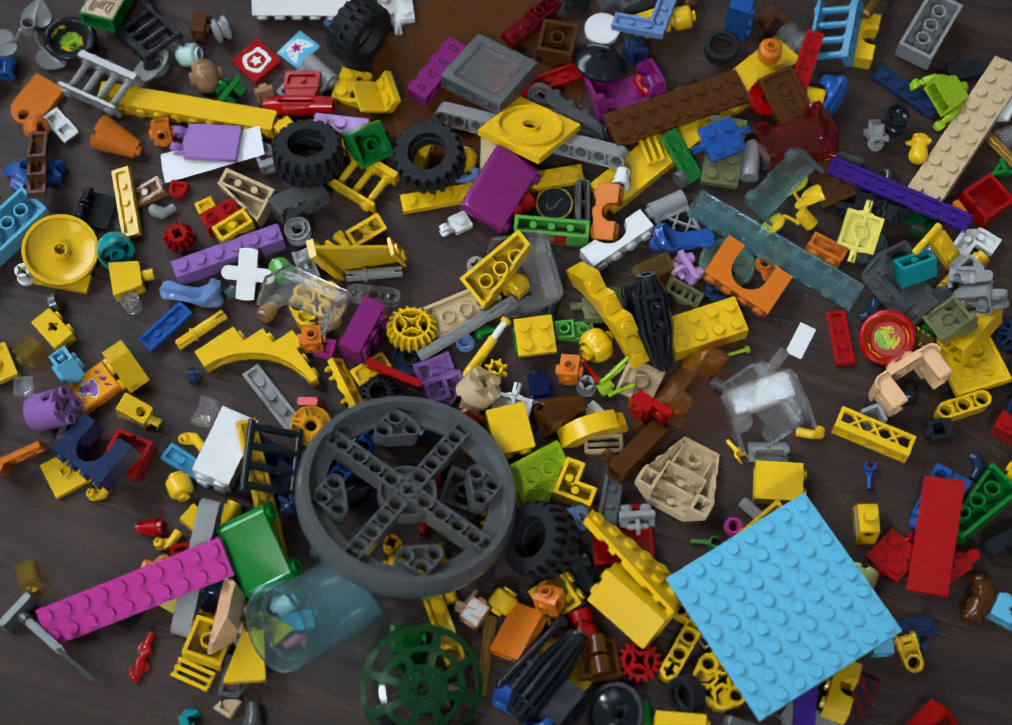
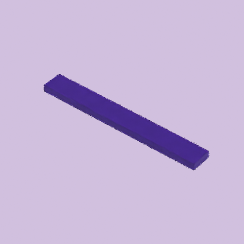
M836 156L833 157L826 171V174L963 233H966L973 218V215Z

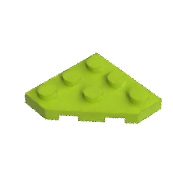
M554 441L510 465L521 505L532 500L550 501L559 478V473L566 461L559 441Z

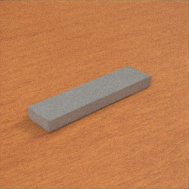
M256 364L242 374L244 379L279 424L285 429H290L295 410L259 364Z

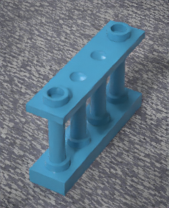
M818 0L817 6L814 9L815 17L812 30L822 33L823 29L846 28L843 36L824 37L822 44L843 43L840 51L819 52L817 60L840 58L846 67L853 66L862 22L861 11L865 6L862 0H851L849 5L826 7L823 0ZM849 13L848 18L844 21L825 22L826 14Z

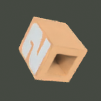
M472 596L459 616L460 621L477 631L485 620V616L490 612L489 603L481 597L477 599Z

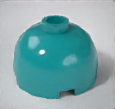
M117 231L104 234L96 245L97 257L101 265L109 268L108 263L132 261L133 253L135 252L131 239L124 233Z

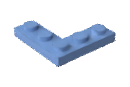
M657 0L651 18L616 12L611 23V30L663 40L678 0Z

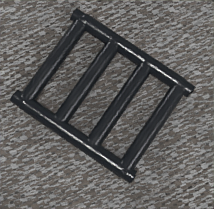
M249 419L239 490L247 491L249 489L288 496V499L291 500L295 495V479L301 459L304 430L297 429L295 431L256 423V420ZM255 431L294 438V450L254 442ZM252 450L293 458L292 467L288 469L251 462ZM250 470L290 477L289 489L248 481Z

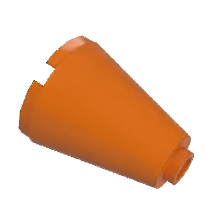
M103 115L94 128L96 130L95 135H91L89 147L130 158L141 155L143 146H141L142 142L111 117Z

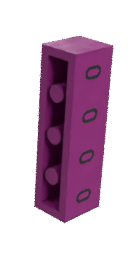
M452 37L444 41L439 51L430 57L426 67H422L416 79L409 83V97L427 108L443 88L440 75L467 46Z

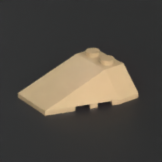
M685 436L668 448V451L664 454L657 456L653 462L646 464L634 483L646 502L682 522L704 521L714 506L720 454Z

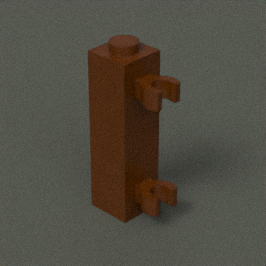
M636 418L632 422L634 426L631 430L638 435L617 456L609 448L602 452L604 456L601 459L608 464L606 474L622 486L666 441L668 430L663 424H659L653 419L646 426L639 418Z

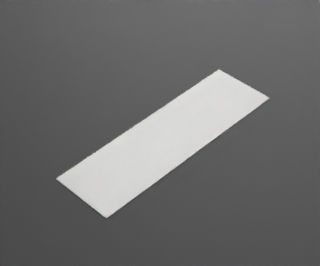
M260 126L243 130L237 162L185 160L183 155H174V151L161 154L164 181L168 183L171 180L182 179L264 155Z

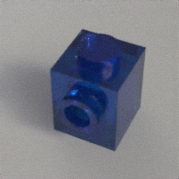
M537 370L528 374L527 384L530 399L549 398L552 381L551 377L547 378L546 371L541 372Z

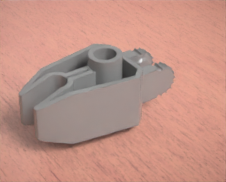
M989 282L964 285L953 292V295L959 301L961 299L965 301L969 307L967 310L969 312L973 311L975 314L990 315L993 309L1009 307V300L1006 299L1008 291L1005 289H994L993 285Z

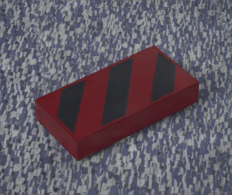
M860 674L859 681L850 697L854 698L850 716L860 721L864 720L880 683Z

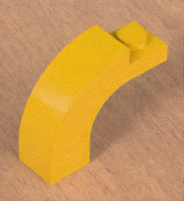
M613 409L595 412L575 419L561 427L557 434L562 448H577L584 442L597 436L625 433L629 429L623 412L615 413Z

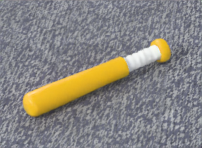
M504 316L500 318L501 322L493 334L487 338L462 372L463 378L476 366L482 365L497 343V339L503 330L511 324L509 319Z

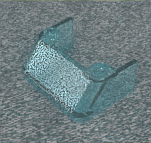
M798 147L795 149L790 148L784 154L785 158L754 190L751 189L744 197L746 199L744 203L770 227H772L773 223L768 217L813 170L824 173V170L804 150Z

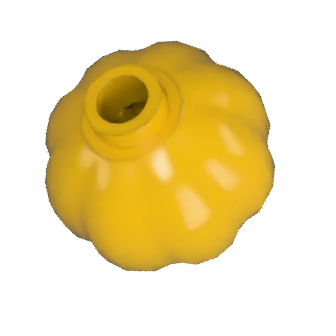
M592 328L585 331L579 341L580 354L585 360H590L594 363L606 361L613 353V335L609 331L605 332L600 328Z

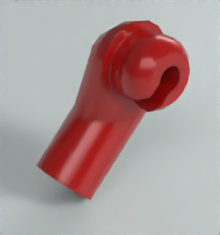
M638 73L633 78V84L640 94L647 97L648 87L642 84L645 77Z

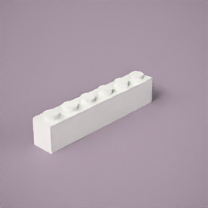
M252 0V15L257 16L258 20H268V16H275V20H285V16H292V20H303V17H310V20H320V17H327V20H332L334 15H337L338 10L347 1L351 0Z

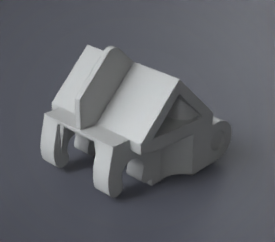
M961 254L950 264L947 288L952 290L954 282L959 283V288L970 284L990 283L993 279V272L984 270V265L971 254L967 257Z

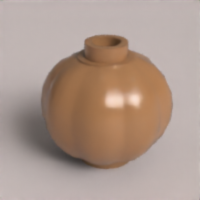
M209 59L195 61L191 66L192 72L188 73L192 87L197 86L198 91L203 93L215 91L218 87V79L220 80V77H223L221 67H216Z

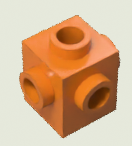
M169 117L151 120L150 140H154L155 146L166 147L171 145L176 134L173 133L174 125L171 126Z
M308 324L306 327H301V334H298L299 345H303L305 353L324 351V343L327 342L326 332L322 331L320 325Z
M561 354L560 364L556 365L555 370L560 383L579 385V379L584 376V366H582L580 355Z
M541 583L538 590L534 591L532 597L538 612L558 617L567 602L564 590L553 584Z

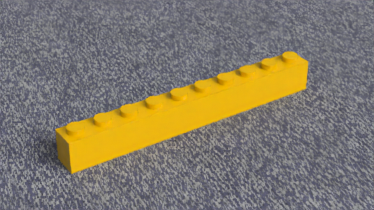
M102 81L99 92L106 82ZM114 83L103 100L111 103L122 85ZM130 87L117 106L120 113L124 115L134 114L141 118L151 117L154 119L169 117L170 121L176 124L241 126L243 130L260 126L261 137L264 139L274 138L273 126L279 120L275 110L145 88L138 89L136 87Z

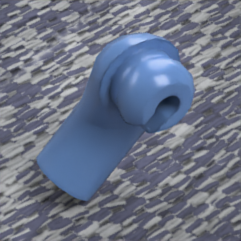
M471 168V174H462L459 180L455 179V182L470 183L475 181L480 173V168Z

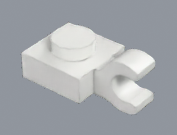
M462 210L448 217V223L441 224L439 232L442 237L452 232L459 235L473 228V224Z

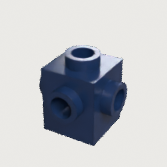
M626 37L621 51L628 66L637 65L639 62L647 59L649 47L643 37Z

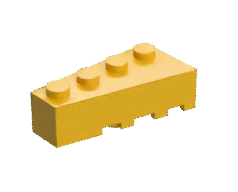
M517 230L465 273L460 280L479 304L487 310L534 247L523 233Z

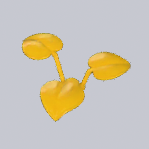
M802 173L799 177L792 179L783 189L785 197L793 194L797 200L795 208L800 209L796 213L797 219L786 214L781 215V213L772 215L761 226L759 232V240L761 242L764 238L778 231L783 226L785 219L794 222L797 226L801 224L806 230H811L816 226L818 220L807 209V206L826 200L820 185L811 186L799 198L797 191L802 190L808 182V175L806 173Z

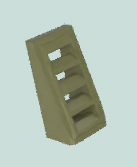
M671 276L665 284L670 300L691 309L698 308L705 295L674 276ZM679 289L682 290L680 295L677 294ZM686 292L689 293L687 299L684 298ZM693 295L696 296L694 303L691 302Z

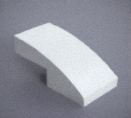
M57 107L43 116L50 123L51 130L64 143L79 133Z

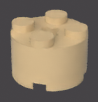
M476 366L458 382L456 394L458 397L461 396L463 399L461 403L467 409L479 413L480 411H485L500 397L501 381L498 376L492 375L481 366Z

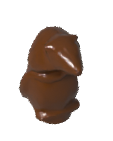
M968 573L965 574V578L972 583L970 587L973 591V596L967 600L964 610L961 611L960 618L970 625H975L976 622L981 623L993 608L996 592L994 584L986 579L984 575Z

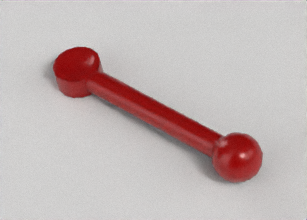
M582 358L581 361L592 375L593 381L599 382L600 376L596 375L585 359Z

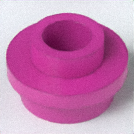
M736 517L728 518L723 526L724 532L730 537L735 536L744 528L742 521ZM730 525H735L737 530H731Z

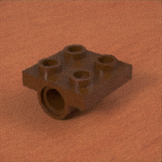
M604 634L588 636L585 639L587 643L577 660L580 681L620 680L622 674L616 639H606Z

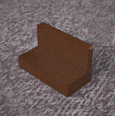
M767 4L756 23L768 28L774 18L785 24L791 18L779 9Z

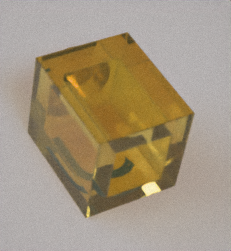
M26 334L12 352L16 355L15 360L22 366L27 364L32 368L46 352V349L41 343L29 334Z
M34 559L13 565L18 586L21 590L30 593L38 590V587L44 586L39 565Z

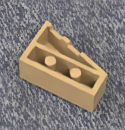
M226 168L217 184L229 198L232 197L233 201L241 209L244 208L254 222L263 228L272 211L267 198L276 195L277 192L269 186Z

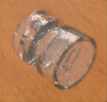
M790 20L781 27L776 36L797 54L801 50L806 32L803 30L799 31V26Z

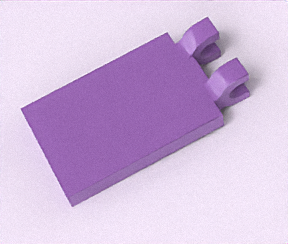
M189 123V127L185 128L174 125L173 133L177 134V138L183 139V144L171 142L170 150L174 151V155H183L185 160L238 161L243 133L241 126Z

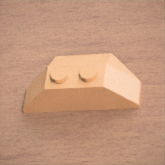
M231 577L223 581L207 654H213L235 642L237 633H242L244 622L240 621L241 616L245 617L248 605L244 604L245 595Z

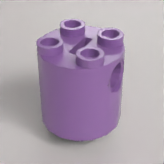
M67 386L57 387L28 396L24 401L23 416L28 426L36 432L59 428L75 423L82 407V401Z

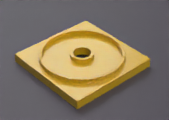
M520 96L478 129V135L530 161L540 164L580 131L581 124ZM526 125H531V126H534V127H533V128H528V127H526Z

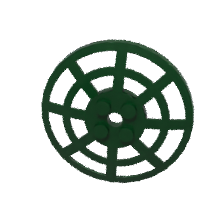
M428 623L403 626L383 637L366 657L359 678L361 706L371 725H379L375 718L387 714L397 725H416L419 714L430 712L436 722L426 725H447L446 722L457 713L462 703L473 704L468 716L460 724L467 725L476 713L483 690L481 667L469 644L450 629ZM414 632H434L431 645L422 644L405 648L400 639L401 636ZM442 635L457 642L467 652L468 656L458 662L449 652L440 648ZM393 642L398 653L387 663L383 672L370 669L377 655L386 645ZM429 652L427 662L414 664L410 657L412 653ZM437 654L446 658L453 666L442 672L435 666ZM402 659L406 669L400 677L397 678L389 675L395 664ZM471 663L475 667L477 677L476 696L465 694L466 682L463 669ZM455 674L459 678V693L448 691L447 680ZM367 677L380 681L379 697L382 706L372 711L369 709L366 697ZM386 683L397 686L399 697L389 703L385 694ZM421 683L428 684V689L424 693L417 692V687ZM444 700L456 701L451 711L443 717L438 708ZM404 705L411 711L408 722L398 718L393 713V710Z

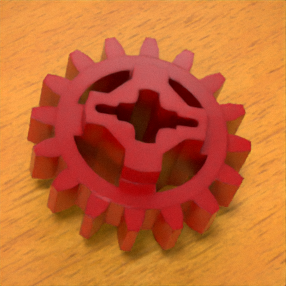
M632 640L631 646L625 643L624 647L626 650L620 649L619 651L622 655L619 657V662H622L620 668L624 670L622 677L628 675V682L635 679L636 684L640 680H643L644 684H646L648 677L654 680L653 673H659L660 670L656 666L662 665V662L657 661L661 654H655L657 647L651 648V643L644 648V652L637 651L636 649L642 648ZM627 654L631 659V662L628 664V666L626 665ZM651 657L653 659L652 668L648 665V660ZM636 658L639 660L642 658L643 665H641L640 663L636 665ZM634 671H638V672H642V674H641V675H638V674H634L633 672H634Z

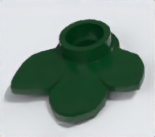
M909 211L904 226H909V234L912 239L916 240L922 238L925 233H928L937 222L928 217L924 218L921 214L914 211Z

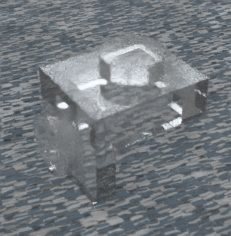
M201 395L199 407L193 414L191 423L210 429L219 414V401Z

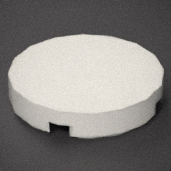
M598 13L589 17L584 29L587 40L590 43L606 46L613 44L620 31L611 30V23L614 17L606 13Z

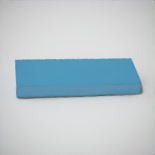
M171 442L160 459L176 470L189 474L190 478L196 482L197 479L194 478L192 468L197 458ZM208 484L207 486H201L208 490L211 485Z

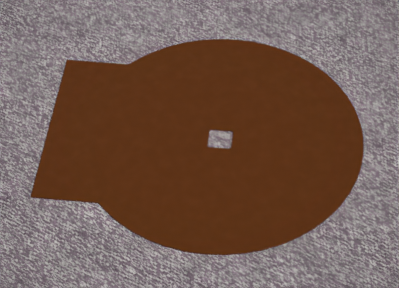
M423 0L413 7L415 23L401 25L403 32L401 35H399V29L398 35H396L395 27L392 26L389 35L386 37V42L383 43L381 50L377 52L375 57L372 81L377 82L384 71H391L401 102L392 114L362 113L357 107L336 102V108L343 116L366 118L370 122L381 120L383 128L392 129L396 139L401 138L400 133L403 130L407 131L409 129L408 126L412 123L417 125L420 120L428 122V119H434V114L442 102H450L482 110L480 106L445 88L441 89L427 108L409 97V83L416 79L420 69L426 67L430 57L439 51L441 44L447 41L449 37L454 38L465 46H468L478 34L489 37L491 40L503 44L513 51L534 59L537 62L538 74L564 65L536 60V48L541 30L525 44L520 43L514 48H511L500 39L503 31L524 17L526 11L537 3L535 0ZM556 15L551 19L561 21ZM480 50L457 77L471 83L467 76L477 68H481L490 79L479 88L489 92L506 86L520 68ZM584 79L557 88L561 91V97L566 101H575L576 108L578 109L582 100ZM540 94L542 98L546 97L545 94ZM454 129V132H457L463 146L474 150L477 155L475 167L480 168L481 136ZM395 143L391 146L392 150L396 147ZM434 146L426 169L434 168L443 161L446 154L444 147ZM393 154L383 159L390 168L397 171L393 163ZM518 155V157H520V158L523 159L524 161H526V162L530 161V160H528V159H526V158H524V157Z

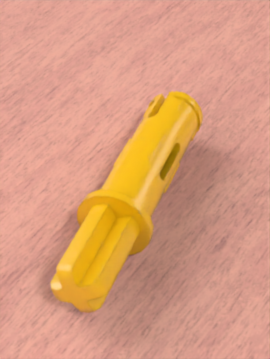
M220 309L196 327L189 328V331L176 339L175 343L179 349H183L195 340L198 341V338L228 318Z

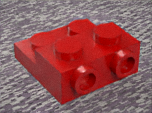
M641 389L637 394H632L628 401L627 410L630 411V415H632L631 417L634 420L639 418L646 424L649 419H654L666 428L669 426L673 414L671 408Z

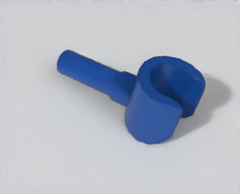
M867 461L863 466V471L867 477V490L872 489V474L877 466L875 461L872 468L867 466Z

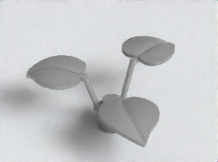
M35 0L23 10L20 21L21 28L18 29L15 38H13V34L10 31L0 29V56L6 57L14 54L17 51L15 42L18 41L21 33H23L25 36L35 37L41 49L36 54V61L40 67L48 70L64 68L67 65V61L59 60L50 55L47 49L41 45L37 36L36 27L45 28L52 21L51 12L43 0Z

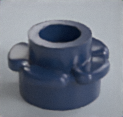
M191 367V369L186 370L190 385L195 383L197 385V381L201 380L198 369L194 370Z

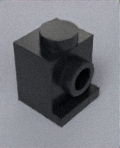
M951 418L927 421L924 428H922L923 439H927L928 444L951 442L955 437Z

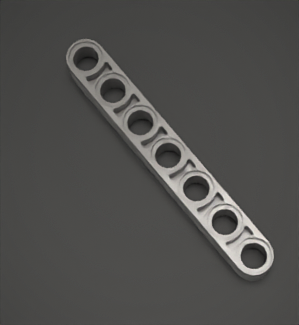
M205 498L200 500L189 549L216 539L223 503ZM205 587L177 598L170 629L171 634L188 638L197 614L199 615Z

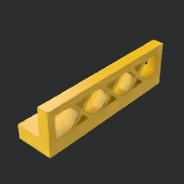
M842 406L831 431L832 434L902 463H905L917 437ZM843 414L852 416L854 422L848 424L841 421ZM860 423H869L872 430H863ZM886 430L891 437L887 439L882 438L878 431ZM903 437L910 440L908 447L901 446L897 439Z

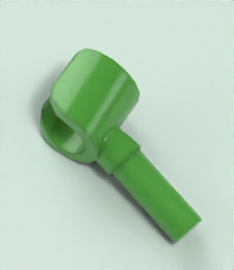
M712 536L704 540L691 539L690 544L707 545L709 549L713 550L719 545H713L711 540L718 541L719 537Z

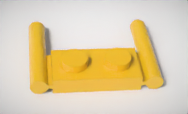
M936 223L913 248L912 253L918 255L929 243L946 270L950 271V264L961 254L946 231L942 229V225ZM949 273L943 278V280L937 285V287L942 285L947 287Z

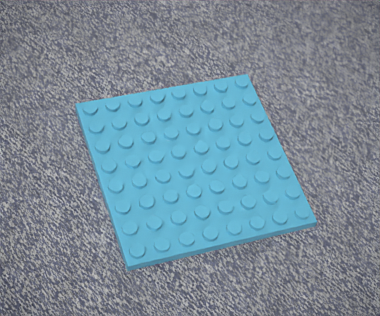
M805 493L666 578L676 597L759 722L902 631Z

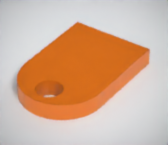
M35 73L11 105V114L14 120L23 126L26 119L34 116L43 117L52 111L64 96L60 86ZM22 114H29L26 119H20Z

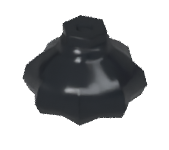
M912 383L902 384L901 390L908 399V402L904 403L906 407L916 405L917 399L920 397L918 388L914 387Z

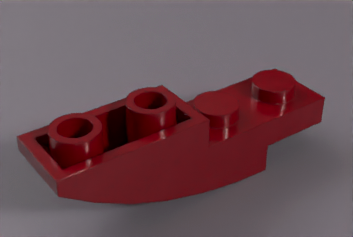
M540 0L526 11L524 17L503 31L500 39L511 48L516 47L520 43L525 44L541 30L544 18L551 20L563 4L558 0Z

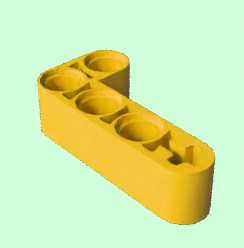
M687 612L684 614L676 613L673 616L684 627L659 671L661 681L667 684L671 679L679 675L701 635ZM690 633L693 635L694 640L687 642L684 640L683 635ZM681 651L684 654V658L676 659L673 652ZM672 663L675 666L668 677L665 674Z

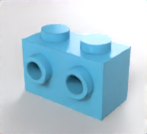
M65 346L48 356L54 364L51 368L61 382L66 380L70 386L71 384L78 383L86 375L82 370L85 366L74 351L70 354Z

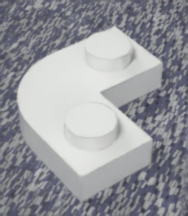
M979 227L978 229H968L966 233L961 232L954 241V245L960 254H964L966 257L974 247L991 257L1002 239Z

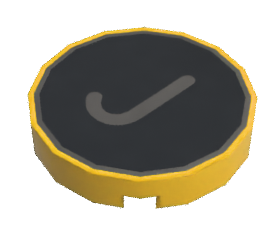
M560 187L546 188L537 197L536 208L540 217L566 219L572 212L573 201L571 195Z

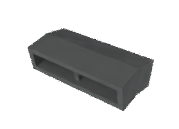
M579 178L575 183V220L590 221V180ZM581 190H584V200H581ZM581 209H584V219H581Z

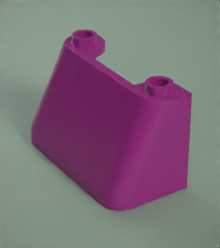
M652 58L643 60L636 66V74L639 73L645 77L642 84L648 87L647 97L640 94L634 86L633 78L636 75L622 78L614 83H598L583 76L584 84L598 122L603 125V114L667 93L666 80Z
M498 145L491 153L461 202L460 209L501 235H504L512 227L510 217L529 186L538 185L542 178V172L506 148Z

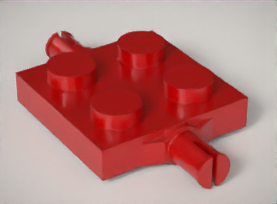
M891 528L865 556V559L878 572V579L884 576L889 578L894 584H897L909 571L915 530H912L905 538Z

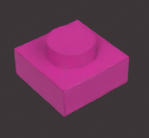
M327 339V342L324 343V351L313 353L314 357L327 360L332 358L336 350L337 341Z

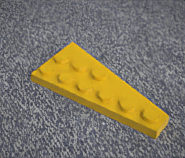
M592 509L582 523L598 540L605 541L608 544V551L612 555L617 554L622 560L621 565L641 587L648 588L653 595L651 598L656 603L660 601L667 608L664 612L670 617L679 603L678 598L666 581V578L671 576L672 573L664 564L652 558L648 551L642 550L637 546L633 539L627 538L622 534L618 527L607 522L602 514Z

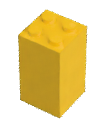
M615 562L610 569L607 568L600 576L602 580L591 588L590 592L592 594L587 600L637 645L644 649L659 636L680 607L677 605L675 611L669 617L664 612L667 608L660 601L656 603L651 598L653 596L648 588L641 587L621 565L622 562L619 564Z

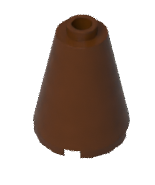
M580 395L538 398L532 401V404L535 403V407L531 408L537 429L541 428L543 430L541 434L547 437L567 423L583 415L586 412L587 402Z

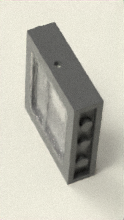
M478 34L440 76L443 88L497 115L514 102L538 75V66L534 59L513 51L503 44L491 40L489 37Z

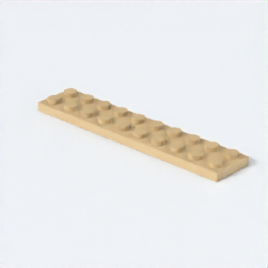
M997 56L994 57L965 100L963 109L951 121L927 160L909 184V188L944 202L1012 99V62Z

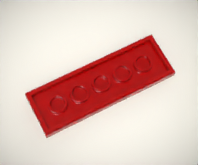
M924 476L906 592L944 598L949 597L965 481Z

